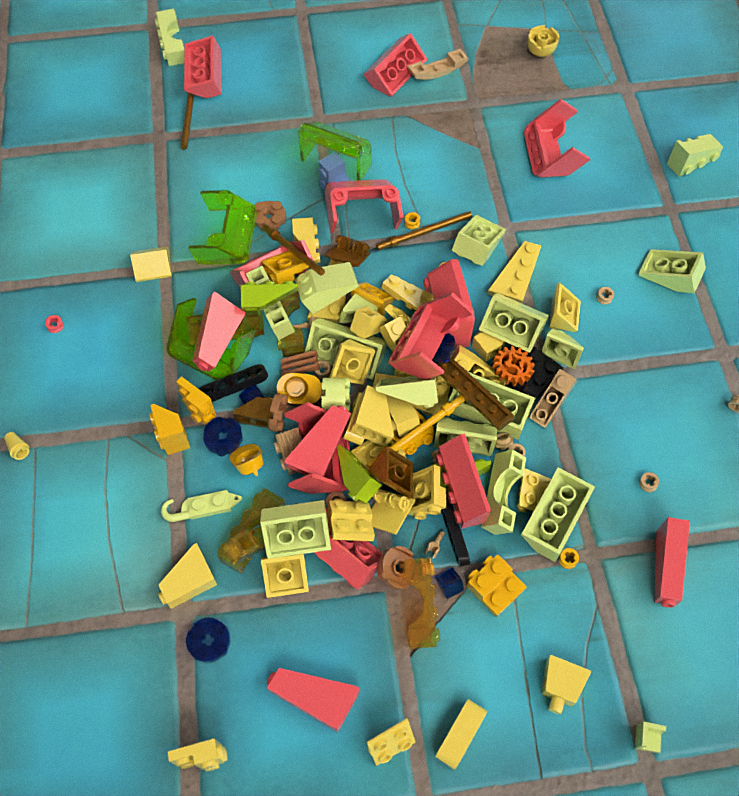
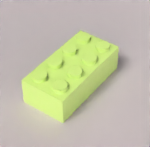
M468 372L514 414L515 419L502 430H497V432L509 433L511 437L519 440L535 398ZM453 389L451 396L448 400V403L452 402L461 394H459L455 389ZM466 399L452 413L479 425L489 424L494 427Z

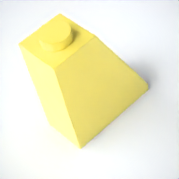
M367 385L361 395L350 433L384 447L389 444L394 434L386 394L378 392L375 387Z
M197 543L192 545L159 584L161 590L158 593L163 605L167 603L171 609L217 585Z

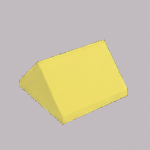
M168 246L131 253L130 257L136 282L172 277Z
M557 283L553 294L549 328L576 332L578 331L581 301L561 283Z
M352 339L341 343L329 378H350V383L363 385L375 350Z
M304 554L267 559V557L261 558L267 598L309 592Z

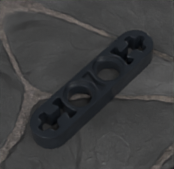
M257 364L203 385L199 390L209 396L211 401L214 402L264 382L268 378V372L264 365ZM245 378L243 382L237 383L240 379ZM227 385L225 389L219 390L222 386Z
M446 490V508L441 509V513L459 567L470 565L468 550L459 523L457 524L455 521V510L453 504L449 502L448 490Z

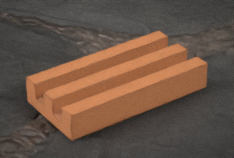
M316 350L281 359L282 376L287 373L303 374L319 369L318 353Z

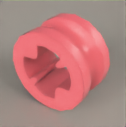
M51 315L45 321V325L51 333H58L64 327L62 319L57 315ZM55 322L58 325L54 327L52 323Z

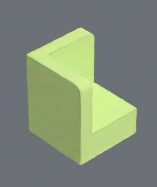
M648 722L636 725L635 749L660 753L661 733L666 732V726Z

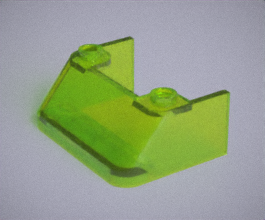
M321 122L303 123L299 128L298 135L302 162L306 160L317 144L357 159V181L363 179L371 166V144L367 139L330 127Z
M229 190L201 191L200 195L209 211L226 210L222 233L211 234L207 238L206 245H189L188 249L198 265L245 263L250 256L257 210L255 205Z
M192 298L177 304L166 347L168 354L172 358L214 380L236 373L249 355L256 328L253 327L238 334L231 350L225 349L215 368L209 372L202 371L192 362L201 321L193 316L197 299Z

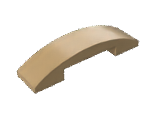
M461 49L448 52L447 57L426 65L422 62L408 65L407 68L416 79H435L458 69L468 61V57Z

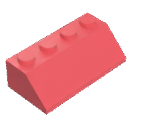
M409 33L399 38L364 73V76L373 88L391 97L412 76V73L407 68L408 65L417 62L424 64L428 59L412 34Z
M214 36L186 43L184 50V90L204 98L222 94L221 49Z
M465 433L460 434L439 446L435 458L437 465L441 466L443 470L441 477L443 484L447 485L449 492H447L449 502L454 504L455 521L457 524L460 523L461 529L485 523L491 509Z
M329 527L331 550L314 553L319 559L332 567L334 572L346 579L351 586L359 590L379 571L378 563L383 553L369 541L333 540Z

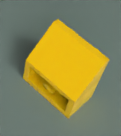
M156 404L150 405L152 413H149L152 425L154 424V434L161 450L165 449L167 455L189 449L190 444L179 414Z

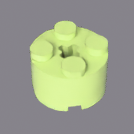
M323 378L322 409L328 411L332 405L336 407L340 405L347 408L348 412H350V378Z

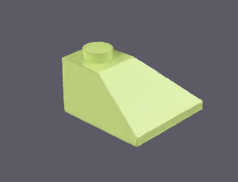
M552 328L547 334L542 352L554 361L575 369L584 347L563 331Z

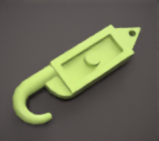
M224 490L187 498L182 504L181 512L175 514L167 512V507L174 502L173 499H170L162 505L161 514L169 522L186 519L192 520L230 512L231 508L242 500V496Z

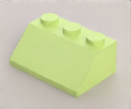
M497 293L493 295L479 330L530 353L549 315Z
M443 418L438 421L434 447L439 448V446L465 433L471 453L492 457L497 441V429L489 424H473L470 421H454L451 418Z
M324 500L261 509L260 523L267 559L331 550Z

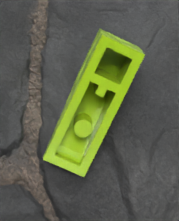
M339 444L337 451L343 482L349 490L348 495L355 501L361 500L367 503L382 484L368 472V469L351 451Z

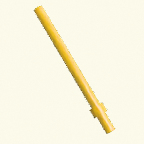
M460 395L452 402L445 403L441 406V410L390 448L396 452L443 417L451 415L455 408L465 402L464 397ZM374 458L367 464L369 468L372 466L376 458Z

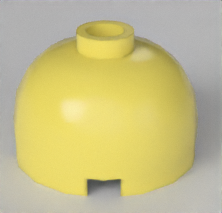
M544 25L536 26L530 30L527 46L533 55L547 57L556 50L559 34L552 27L548 29Z

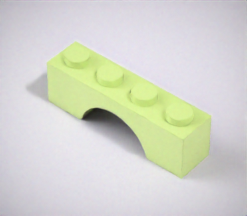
M170 9L156 12L158 19H155L159 39H161V48L165 49L162 50L164 60H168L169 66L183 64V42L180 39L172 38L175 33L179 32L175 10Z
M263 266L246 273L249 282H255L256 285L270 281ZM280 301L264 309L270 326L278 340L295 332Z
M513 449L496 453L487 493L491 512L486 522L481 524V528L494 535L511 533L514 528L516 513L510 510L508 506V494L513 484L524 474L526 457Z

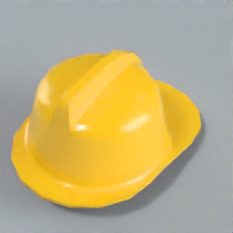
M287 373L280 378L277 384V393L288 395L287 403L303 405L307 402L314 404L321 398L323 392L320 380L310 374Z
M256 444L241 446L229 456L232 465L242 475L253 473L255 476H258L257 471L264 465L263 452Z

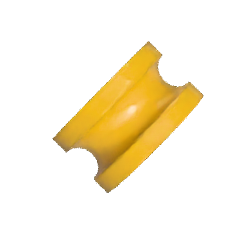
M415 212L408 213L405 216L406 228L415 230L419 227L420 216Z
M571 548L564 549L559 556V563L565 569L574 568L579 561V554ZM566 554H567V557H568L569 555H571V556L573 557V559H572V562H573V563H571V561H569V562H566V561H565V558H566L565 555H566Z

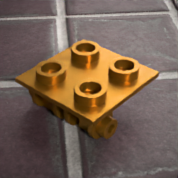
M340 235L335 239L337 244L325 256L333 261L350 262L352 267H359L371 253L369 252L370 246L367 243L355 240L353 243L352 238L349 240V237Z

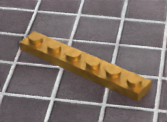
M439 346L432 361L444 370L441 376L498 431L515 419L514 414Z

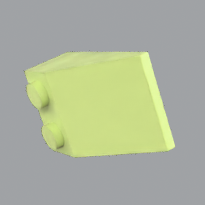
M475 215L458 233L451 251L460 257L471 260L474 264L483 266L505 234L506 229Z
M650 249L638 274L640 277L676 292L695 293L706 269L703 252Z
M350 262L324 266L322 268L325 270V273L322 276L309 269L295 278L301 302L312 314L359 287Z
M416 376L378 380L376 384V391L415 405H423L426 408L435 406L434 403H438L436 376L425 380Z

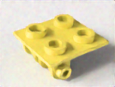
M524 468V474L520 478L521 486L519 487L517 508L519 512H526V509L534 512L551 479Z
M378 489L372 496L376 501L371 509L373 514L372 526L396 535L416 500Z
M406 718L366 743L375 765L378 766L381 763L388 762L397 753L408 750L415 743L409 721Z

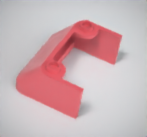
M559 99L530 122L524 130L532 172L539 178L568 176L590 161V157L574 147H571L562 155L560 153L557 139L563 136L566 131L565 122L578 112L577 109L562 99Z
M386 179L328 183L325 188V199L330 233H334L337 224L335 206H342L347 200L383 198L384 201L390 203L394 229H398L403 219L398 189Z
M304 240L290 241L291 244L313 260ZM281 245L230 271V274L241 289V285L249 282L246 273L262 266L261 261L288 250ZM305 269L301 273H297V275L299 276L300 274L305 273L307 269Z
M458 259L448 260L426 274V278L423 279L425 291L432 293L434 299L453 292L473 310ZM474 314L461 319L460 325L455 332L445 334L440 345L444 351L457 349L459 345L464 348L470 347Z
M453 292L422 304L414 312L388 363L397 370L424 380L443 375L444 370L434 363L432 359L445 334L455 332L460 325V320L473 315L474 311Z
M307 402L286 412L285 417L299 422V432L304 438L327 410ZM341 437L338 445L340 444L350 451L349 441ZM337 448L324 477L311 473L289 482L288 487L308 494L348 490L343 482Z

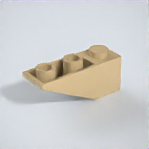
M559 369L529 418L546 428L577 383V379Z

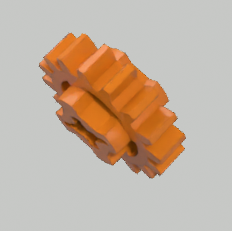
M511 346L510 350L504 347L503 351H498L493 360L492 368L496 369L495 375H500V381L505 379L506 385L512 382L513 386H516L518 382L520 385H523L525 381H529L534 373L533 368L535 364L530 363L533 358L526 356L527 351L522 353L520 347L518 350H515L514 346Z

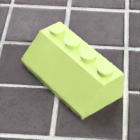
M322 318L312 322L305 353L316 350L318 361H326L330 366H333L341 343L352 339L375 350L366 378L374 380L375 373L378 371L387 346L384 339L373 335L365 339L360 338L349 327Z
M558 467L521 536L537 553L556 562L595 486Z

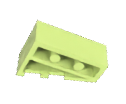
M711 134L697 136L695 140L687 138L686 142L677 140L667 165L678 177L690 174L693 170L702 168L711 161H716L720 157L723 146Z

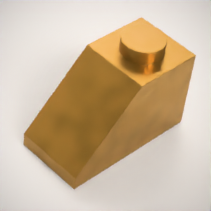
M256 397L233 411L235 422L269 429V419H272L270 409L273 398Z

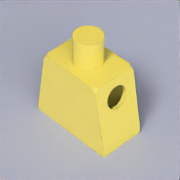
M550 655L545 664L542 695L551 698L548 710L561 715L564 704L568 706L576 704L591 674V670Z

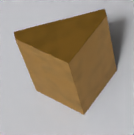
M383 447L368 472L407 498H413V462L390 447Z

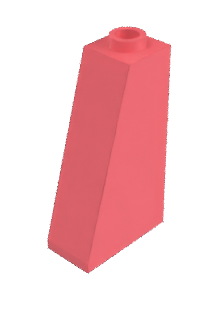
M215 291L206 299L192 360L200 370L207 372L215 368L246 312Z
M332 405L285 459L284 466L305 476L314 473L324 477L350 419L351 413L348 412V409L340 405L337 407Z
M668 517L656 531L654 603H660L663 607L672 608L682 601L690 520Z
M278 668L276 673L273 671L267 680V689L270 693L337 733L360 693V688L354 685Z

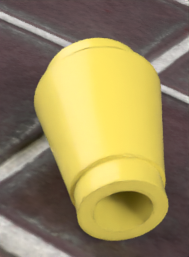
M14 432L7 433L4 440L10 456L16 460L26 458L29 454V445Z

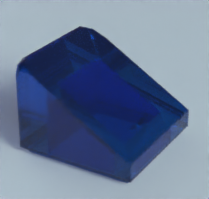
M257 385L245 389L239 395L243 404L256 397L264 398Z
M453 567L434 576L446 599L464 591L463 581Z

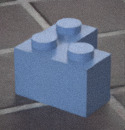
M336 152L318 161L319 185L323 190H325L326 185L330 182L352 181L345 174V161Z

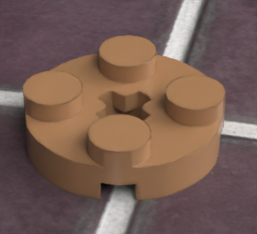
M279 201L257 202L252 211L254 226H257L263 232H265L262 229L264 224L276 230H279L282 224L284 226L286 223V211L282 203Z
M277 393L274 395L270 412H272V419H269L270 431L281 433L284 431L285 421L283 419L285 413L289 411V405H287L288 395Z
M402 546L386 549L379 559L378 578L388 587L395 590L404 589L412 585L417 579L419 570L418 563H415L412 557L414 556L413 553ZM398 563L399 567L402 569L399 572H397L395 568V565H397Z

